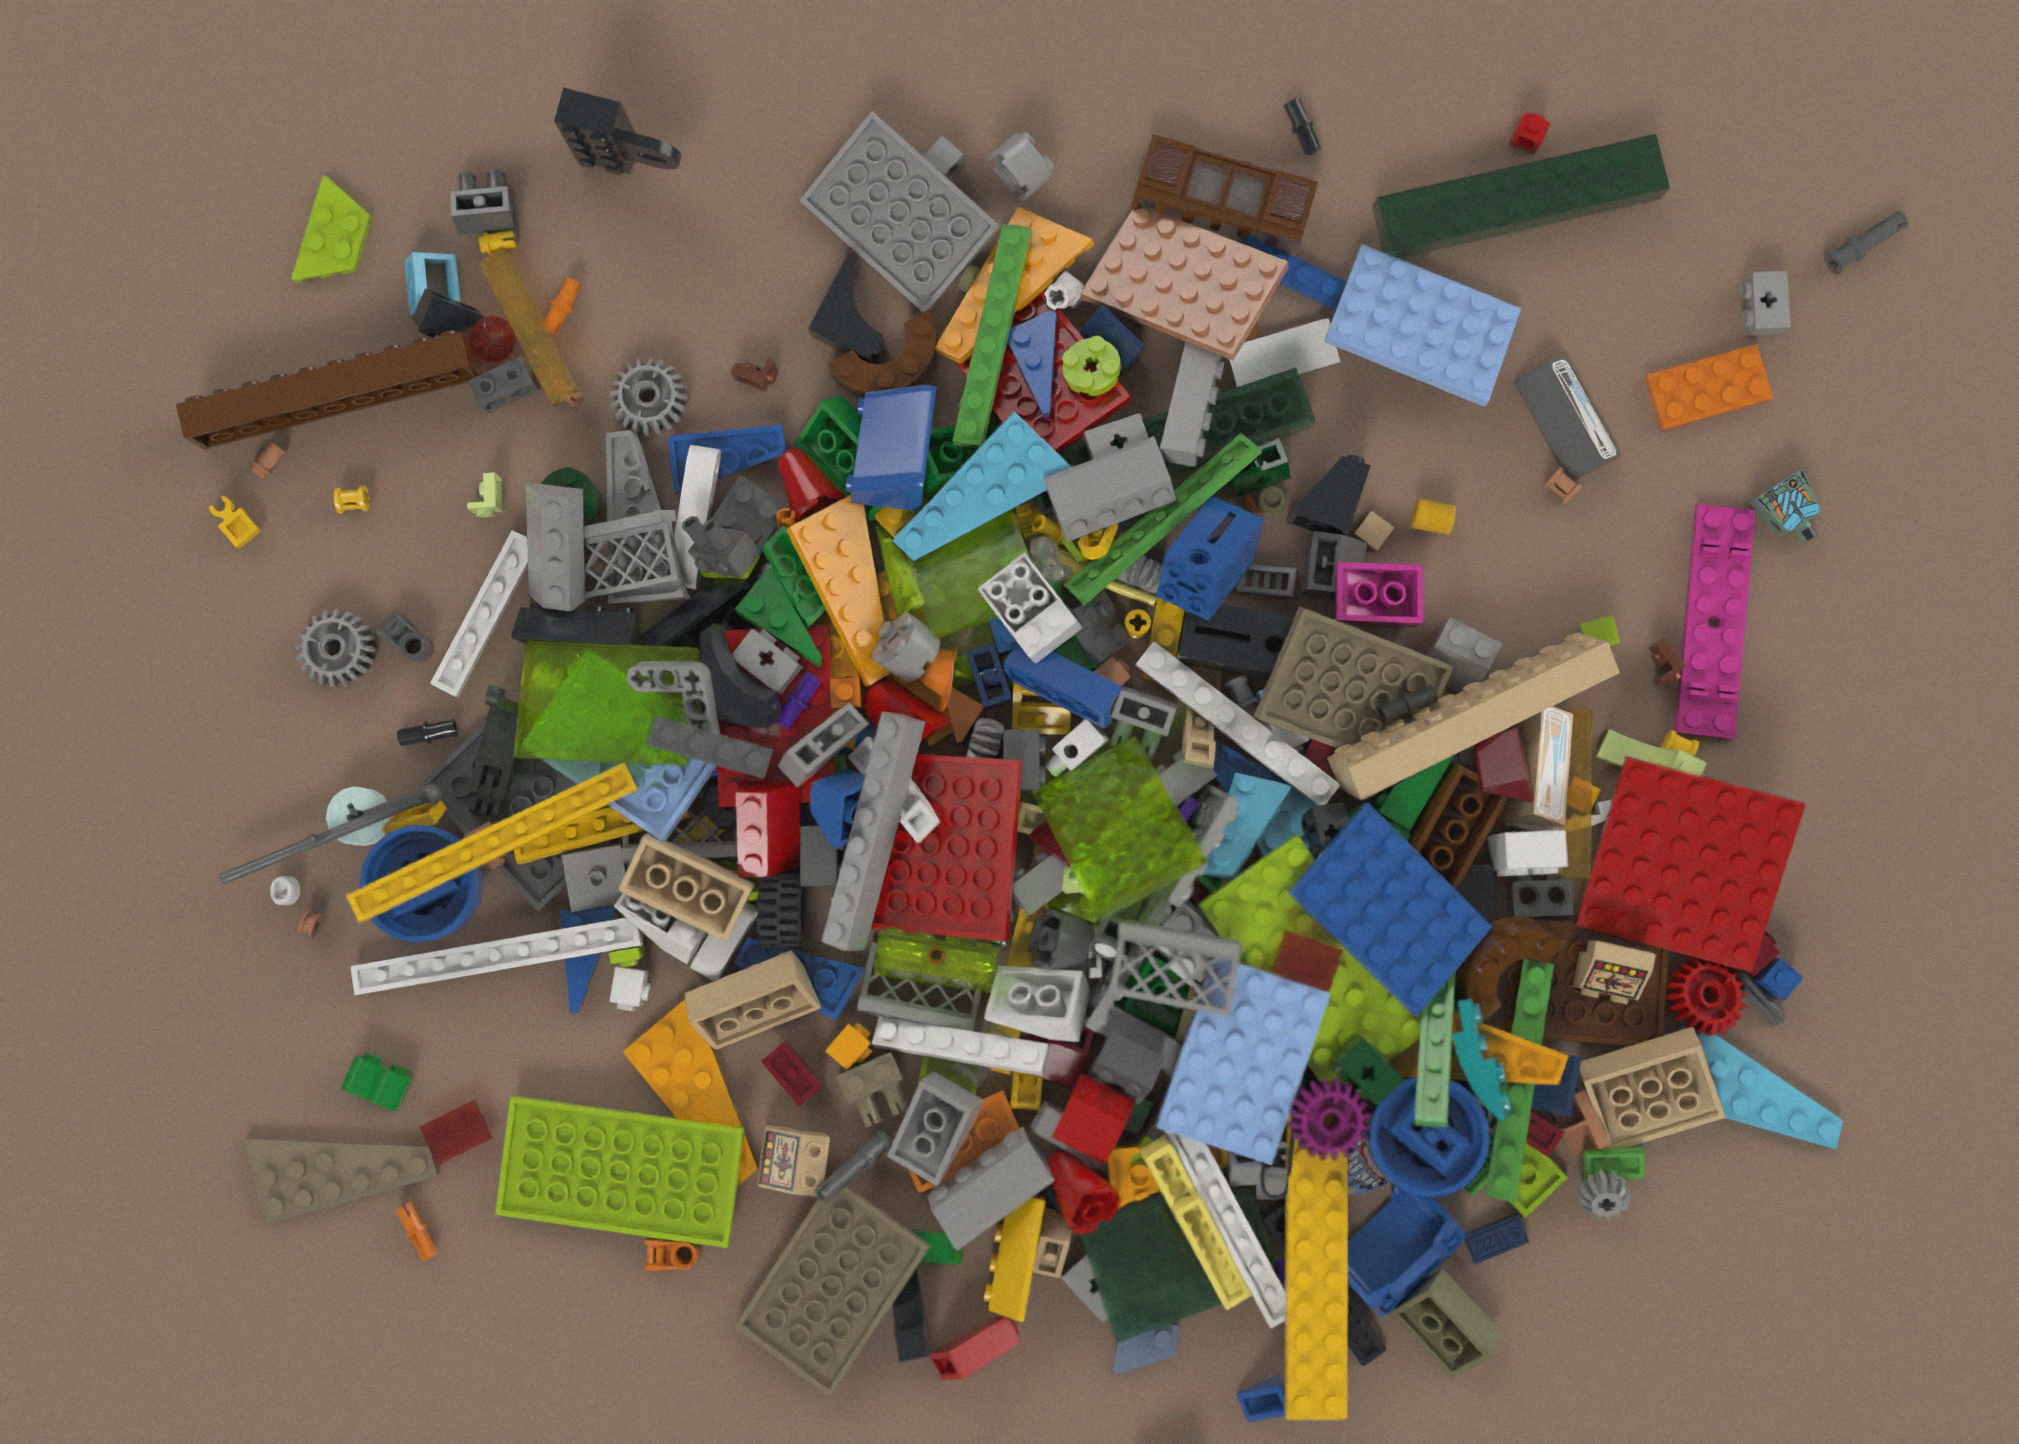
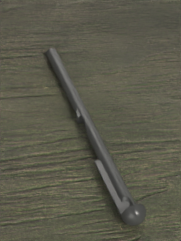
M425 784L424 787L363 811L364 815L318 835L314 833L302 841L223 872L219 875L220 880L225 885L428 801L436 805L441 799V790L435 784Z

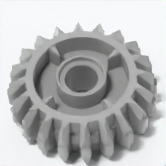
M650 357L647 359L646 365L643 364L641 359H637V367L635 368L630 363H627L626 368L629 372L625 374L622 371H618L617 375L622 380H615L611 383L614 388L618 389L609 392V396L615 399L610 406L613 410H618L615 417L617 420L624 419L622 425L625 428L632 426V431L637 434L642 427L646 436L650 435L651 428H654L657 435L661 434L660 426L662 425L667 430H671L672 426L669 421L671 419L677 423L680 421L676 412L685 413L686 408L679 404L688 401L687 395L681 394L687 390V386L684 383H680L683 377L680 373L674 374V366L670 365L665 368V362L661 359L657 362L656 366L653 358ZM654 391L656 395L651 402L646 403L642 401L644 393Z
M334 609L332 615L329 611L324 610L322 611V619L317 615H313V625L303 624V627L308 631L306 634H297V637L303 640V644H296L295 649L301 650L303 653L296 656L297 661L305 662L301 666V670L309 672V679H318V684L323 686L329 682L330 687L337 688L339 681L342 686H349V677L355 682L359 681L358 671L364 674L368 673L364 664L365 662L369 664L374 663V660L368 657V653L376 652V648L368 646V644L375 641V637L366 635L371 628L366 624L362 625L363 619L361 617L353 618L352 612L346 611L342 614V611L339 609ZM339 641L341 650L333 656L330 651L331 646Z

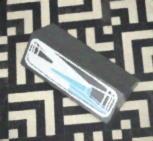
M1566 356L1543 364L1515 382L1556 460L1570 479L1575 481L1621 456Z

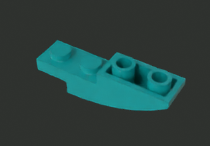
M1473 998L1460 1000L1458 1003L1464 1031L1452 1033L1460 1064L1469 1083L1485 1106L1499 1120H1506L1508 1117L1507 1112L1512 1111L1509 1093L1503 1094L1501 1081H1506L1503 1063H1497L1496 1056L1484 1058L1483 1053L1488 1052L1485 1034H1479L1477 1023L1482 1022L1479 1004L1474 1005Z

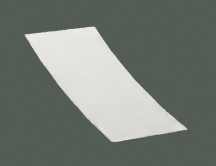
M1329 318L1245 342L1233 361L1230 360L1238 392L1341 362L1337 347L1324 342L1330 327Z

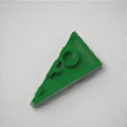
M768 566L736 607V613L759 629L766 630L779 642L817 667H820L822 664L820 653L774 570Z

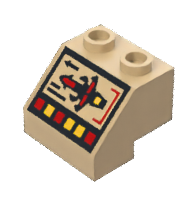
M1589 941L1587 952H1579L1572 987L1581 988L1580 994L1595 998L1599 997V993L1610 995L1609 1001L1628 1004V999L1639 1000L1652 973L1656 954L1599 941Z
M764 1125L756 1185L789 1194L817 1197L814 1189L824 1182L830 1137L822 1132Z

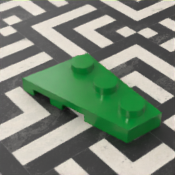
M783 525L762 547V550L807 629L826 608L786 531V527Z

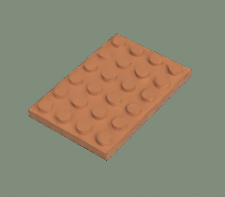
M1139 204L1137 210L1132 209L1080 294L1084 301L1099 307L1103 304L1111 312L1233 361L1289 267L1286 260L1166 214L1155 213L1153 209Z

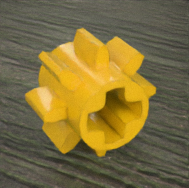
M1029 503L1016 506L1017 514L1010 515L1015 535L1023 534L1025 541L1039 535L1031 528L1033 519L1040 514L1038 507L1030 509Z

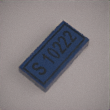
M1517 1213L1465 1233L1466 1238L1464 1240L1473 1264H1478L1529 1243Z

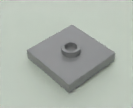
M620 843L561 853L571 912L616 904L623 893L618 891L625 876L624 862L621 860L622 851Z

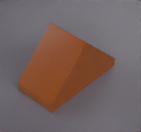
M952 687L947 705L955 740L959 747L966 743L973 732L976 720L981 718L986 710L983 705Z

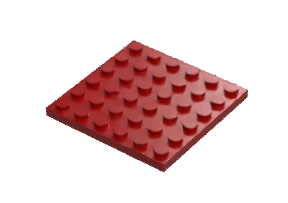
M916 755L911 779L926 797L940 822L918 843L899 821L871 929L1009 941L1023 761ZM853 764L852 770L861 773Z
M1625 756L1576 916L1575 925L1752 972L1806 807L1805 802Z

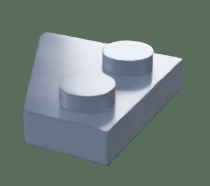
M1120 1314L1112 1374L1118 1375L1175 1356L1180 1325Z

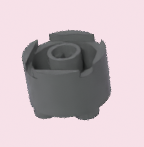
M1052 909L1045 910L1043 913L1047 915L1042 920H1036L1029 938V951L1034 953L1035 959H1030L1032 964L1043 969L1084 971L1087 966L1089 946L1095 937L1094 927L1089 926L1086 920L1075 915Z

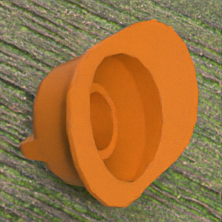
M957 645L953 646L951 650L939 648L933 662L927 661L922 667L925 672L920 676V680L925 686L937 693V708L939 712L944 711L950 697L954 662L958 651Z

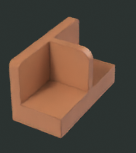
M1579 1087L1576 1088L1571 1117L1552 1113L1557 1126L1564 1132L1562 1137L1571 1155L1583 1152V1148L1595 1147L1600 1150L1610 1145L1586 1090Z

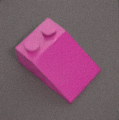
M1337 562L1336 621L1401 628H1414L1422 624L1423 565Z

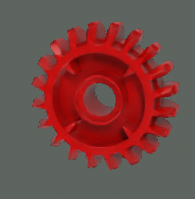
M1691 958L1687 960L1686 964H1679L1677 967L1678 972H1673L1670 975L1674 982L1667 984V988L1672 991V994L1666 996L1667 1000L1674 1003L1673 1006L1669 1007V1011L1678 1012L1675 1021L1681 1022L1685 1020L1684 1029L1693 1027L1696 1035L1703 1033L1706 1036H1713L1715 1033L1720 1035L1726 1033L1727 1028H1734L1736 1026L1735 1020H1741L1743 1017L1739 1010H1743L1748 1006L1741 1001V998L1746 997L1748 993L1740 991L1739 987L1744 984V981H1736L1735 977L1738 971L1733 970L1729 972V966L1719 965V963L1700 958ZM1703 990L1709 993L1710 1002L1704 999Z

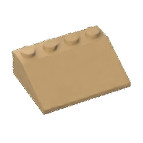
M1693 1027L1584 1060L1580 1063L1579 1070L1587 1093L1610 1143L1607 1146L1608 1148L1631 1147L1726 1118L1701 1044Z

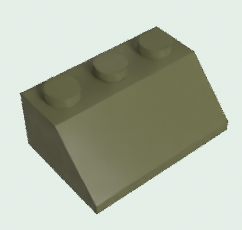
M1443 1268L1428 1276L1391 1311L1451 1378L1491 1358L1504 1337V1334Z

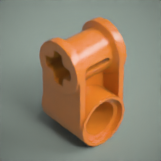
M653 1237L644 1238L647 1252L643 1270L688 1269L701 1258V1245ZM685 1246L691 1249L693 1254L691 1261H686L680 1256L681 1247Z

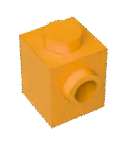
M850 1022L826 1049V1052L846 1070H849L856 1061L861 1064L872 1052L868 1047L872 1043L868 1038L871 1033L860 1023L854 1026Z

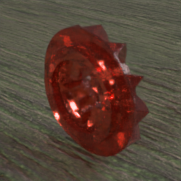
M486 316L478 320L472 327L470 344L474 353L482 360L502 362L503 359L511 355L514 346L517 345L515 341L516 332L505 319L498 316ZM485 331L494 335L499 332L498 340L502 347L494 344L489 347L490 339Z

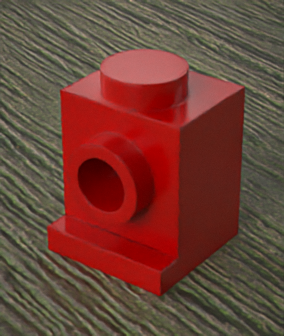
M1524 112L1522 117L1519 118L1508 144L1535 155L1543 143L1551 123L1546 121L1540 114ZM1520 136L1523 137V138H1525V139H1528V140H1530V141H1532V142H1534V143H1531V142H1529V141H1527V140H1524V139L1520 138Z

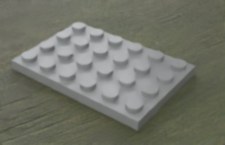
M873 111L869 113L799 200L922 312L928 309L929 311L932 310L1001 227Z

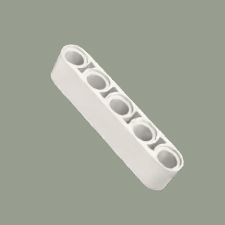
M690 445L674 533L680 570L685 586L695 590L699 587L701 573L700 569L694 564L695 560L688 552L694 542L682 529V523L690 516H697L702 524L711 520L721 459L720 449Z

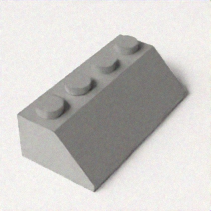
M1154 436L1043 478L1057 522L1066 542L1176 501L1169 473Z
M527 483L529 596L543 608L572 611L585 601L583 489Z
M1021 1127L1016 1132L1009 1133L1002 1142L992 1149L984 1151L969 1166L959 1169L955 1176L944 1184L936 1186L927 1196L933 1214L954 1248L959 1250L1055 1180L1043 1150L1025 1128Z

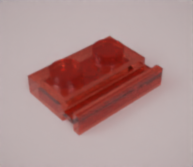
M1284 930L1282 942L1279 944L1270 971L1329 992L1339 965L1338 961L1344 950Z
M472 1100L419 1127L431 1154L433 1153L437 1166L493 1138L476 1100Z

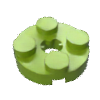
M1093 336L1075 343L1062 357V370L1065 381L1073 391L1079 394L1082 392L1089 393V396H1098L1108 392L1118 381V375L1121 371L1119 354L1112 344L1106 342L1100 336ZM1089 362L1098 363L1095 372H1091L1090 369L1087 372L1084 368L1087 367Z

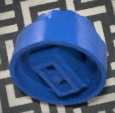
M413 825L397 829L380 839L370 850L362 866L359 888L361 889L462 839L453 833L432 826ZM477 867L371 918V920L384 933L403 941L425 942L447 937L464 927L478 909L483 893L484 879L482 868Z
M1418 1077L1408 1078L1378 1106L1373 1104L1370 1109L1371 1117L1367 1119L1370 1129L1365 1131L1369 1155L1375 1167L1387 1180L1407 1192L1428 1197L1453 1193L1467 1185L1477 1175L1485 1161L1489 1146V1130L1485 1115L1477 1100L1465 1088L1450 1080L1447 1127L1422 1126L1420 1131L1415 1132L1412 1129V1124L1415 1121ZM1439 1140H1443L1446 1144L1441 1152L1436 1148V1143Z

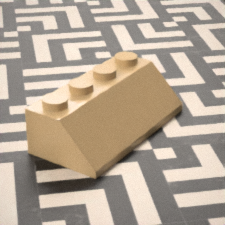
M648 832L643 836L618 891L727 942L756 882L746 877H738L737 873L667 840L662 842Z
M792 950L685 993L688 1022L714 1050L821 1008L807 971Z

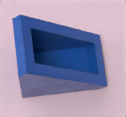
M1278 1375L1236 1394L1248 1422L1285 1416V1387Z

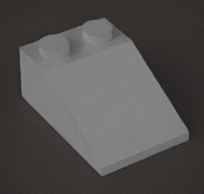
M931 1073L920 1081L887 1157L938 1186L972 1129L984 1100L938 1073Z

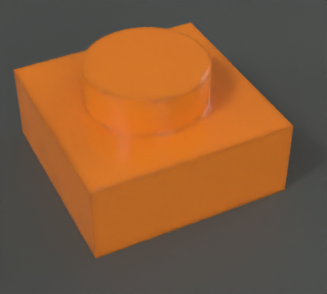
M859 677L830 679L831 708L833 710L841 709L848 702L854 708H862L861 679Z

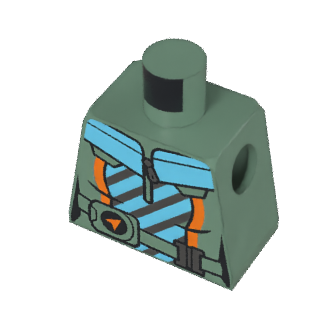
M1802 469L1747 503L1778 537L1794 531L1803 544L1818 535L1809 519L1819 514L1821 507Z

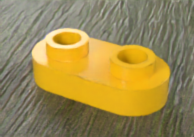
M1118 523L1080 537L1078 545L1082 556L1090 560L1103 557L1109 551L1118 529Z

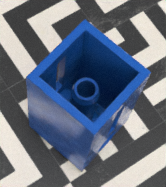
M1211 496L1166 552L1156 597L1209 621L1253 563L1264 518ZM1228 516L1234 518L1221 536L1210 539Z

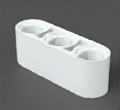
M748 902L746 903L727 942L709 934L690 968L713 982L719 980L757 916V908Z

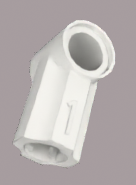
M1065 271L1044 293L1047 298L1046 304L1053 310L1057 308L1064 309L1068 306L1075 309L1082 301L1080 293L1085 285Z

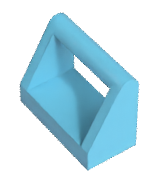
M412 252L405 260L409 313L411 317H413L425 288H427L425 266L445 264L448 297L460 301L456 255Z

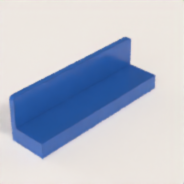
M1019 643L1004 660L1005 678L1104 729L1111 721L1110 706L1122 691L1120 685L1054 652L1049 653L1035 664Z

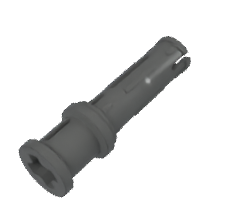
M1896 211L1859 237H1849L1842 246L1836 250H1829L1824 254V261L1827 267L1835 274L1842 273L1847 265L1854 261L1859 262L1862 260L1866 252L1907 227V217L1903 212Z
M875 1129L870 1139L863 1145L859 1144L854 1148V1155L814 1189L817 1197L827 1204L865 1168L874 1167L876 1160L885 1152H889L893 1144L890 1137L881 1129Z

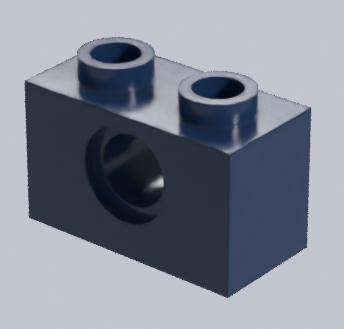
M994 643L967 651L966 655L985 710L1013 701Z

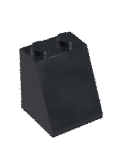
M1342 456L1294 507L1286 523L1312 532L1346 535L1349 532L1371 465L1364 463L1365 460L1359 456Z

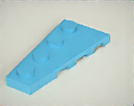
M1235 773L1228 795L1240 801L1237 805L1239 812L1231 824L1227 822L1222 831V834H1224L1223 840L1218 848L1210 851L1206 858L1208 865L1203 874L1225 880H1232L1236 877L1250 856L1252 848L1264 835L1270 821L1275 819L1281 805L1291 795L1292 785Z

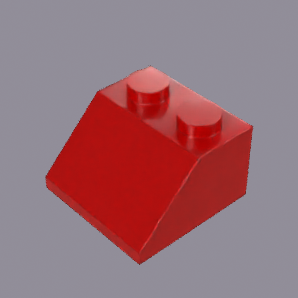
M1081 1074L1051 1138L1106 1165L1136 1100Z

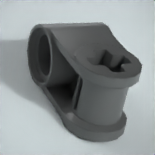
M397 609L393 611V616L382 628L378 627L376 629V632L385 641L415 662L427 661L433 654V645L430 640ZM420 641V651L412 654L411 647L413 643Z

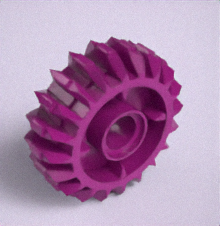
M1322 1078L1321 1087H1318L1314 1081L1310 1082L1312 1090L1307 1092L1306 1089L1301 1088L1300 1093L1304 1096L1303 1099H1293V1103L1298 1106V1109L1292 1108L1289 1110V1114L1295 1118L1288 1122L1290 1128L1296 1129L1291 1134L1293 1139L1299 1140L1298 1146L1302 1150L1308 1148L1307 1153L1311 1157L1318 1153L1319 1158L1325 1160L1329 1153L1332 1160L1337 1161L1338 1152L1340 1151L1344 1157H1349L1347 1148L1351 1146L1354 1150H1359V1146L1355 1141L1357 1139L1365 1141L1367 1137L1361 1130L1370 1129V1124L1363 1121L1371 1117V1113L1368 1110H1364L1368 1105L1367 1101L1359 1099L1361 1095L1359 1092L1351 1091L1352 1085L1345 1082L1341 1086L1338 1078H1334L1331 1085L1326 1078ZM1327 1114H1336L1334 1123L1323 1125V1119Z

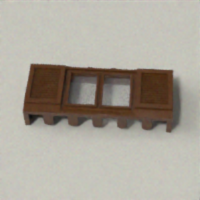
M1153 134L1134 194L1132 208L1137 210L1141 198L1156 203L1155 213L1165 214L1167 206L1184 211L1182 220L1187 223L1193 222L1195 214L1211 219L1209 228L1213 231H1219L1223 222L1239 227L1237 236L1241 239H1247L1251 230L1266 235L1264 244L1268 247H1275L1278 239L1294 243L1290 255L1296 256L1305 231L1318 182L1277 169H1266L1256 166L1249 161L1235 160L1221 153L1204 151L1197 146Z

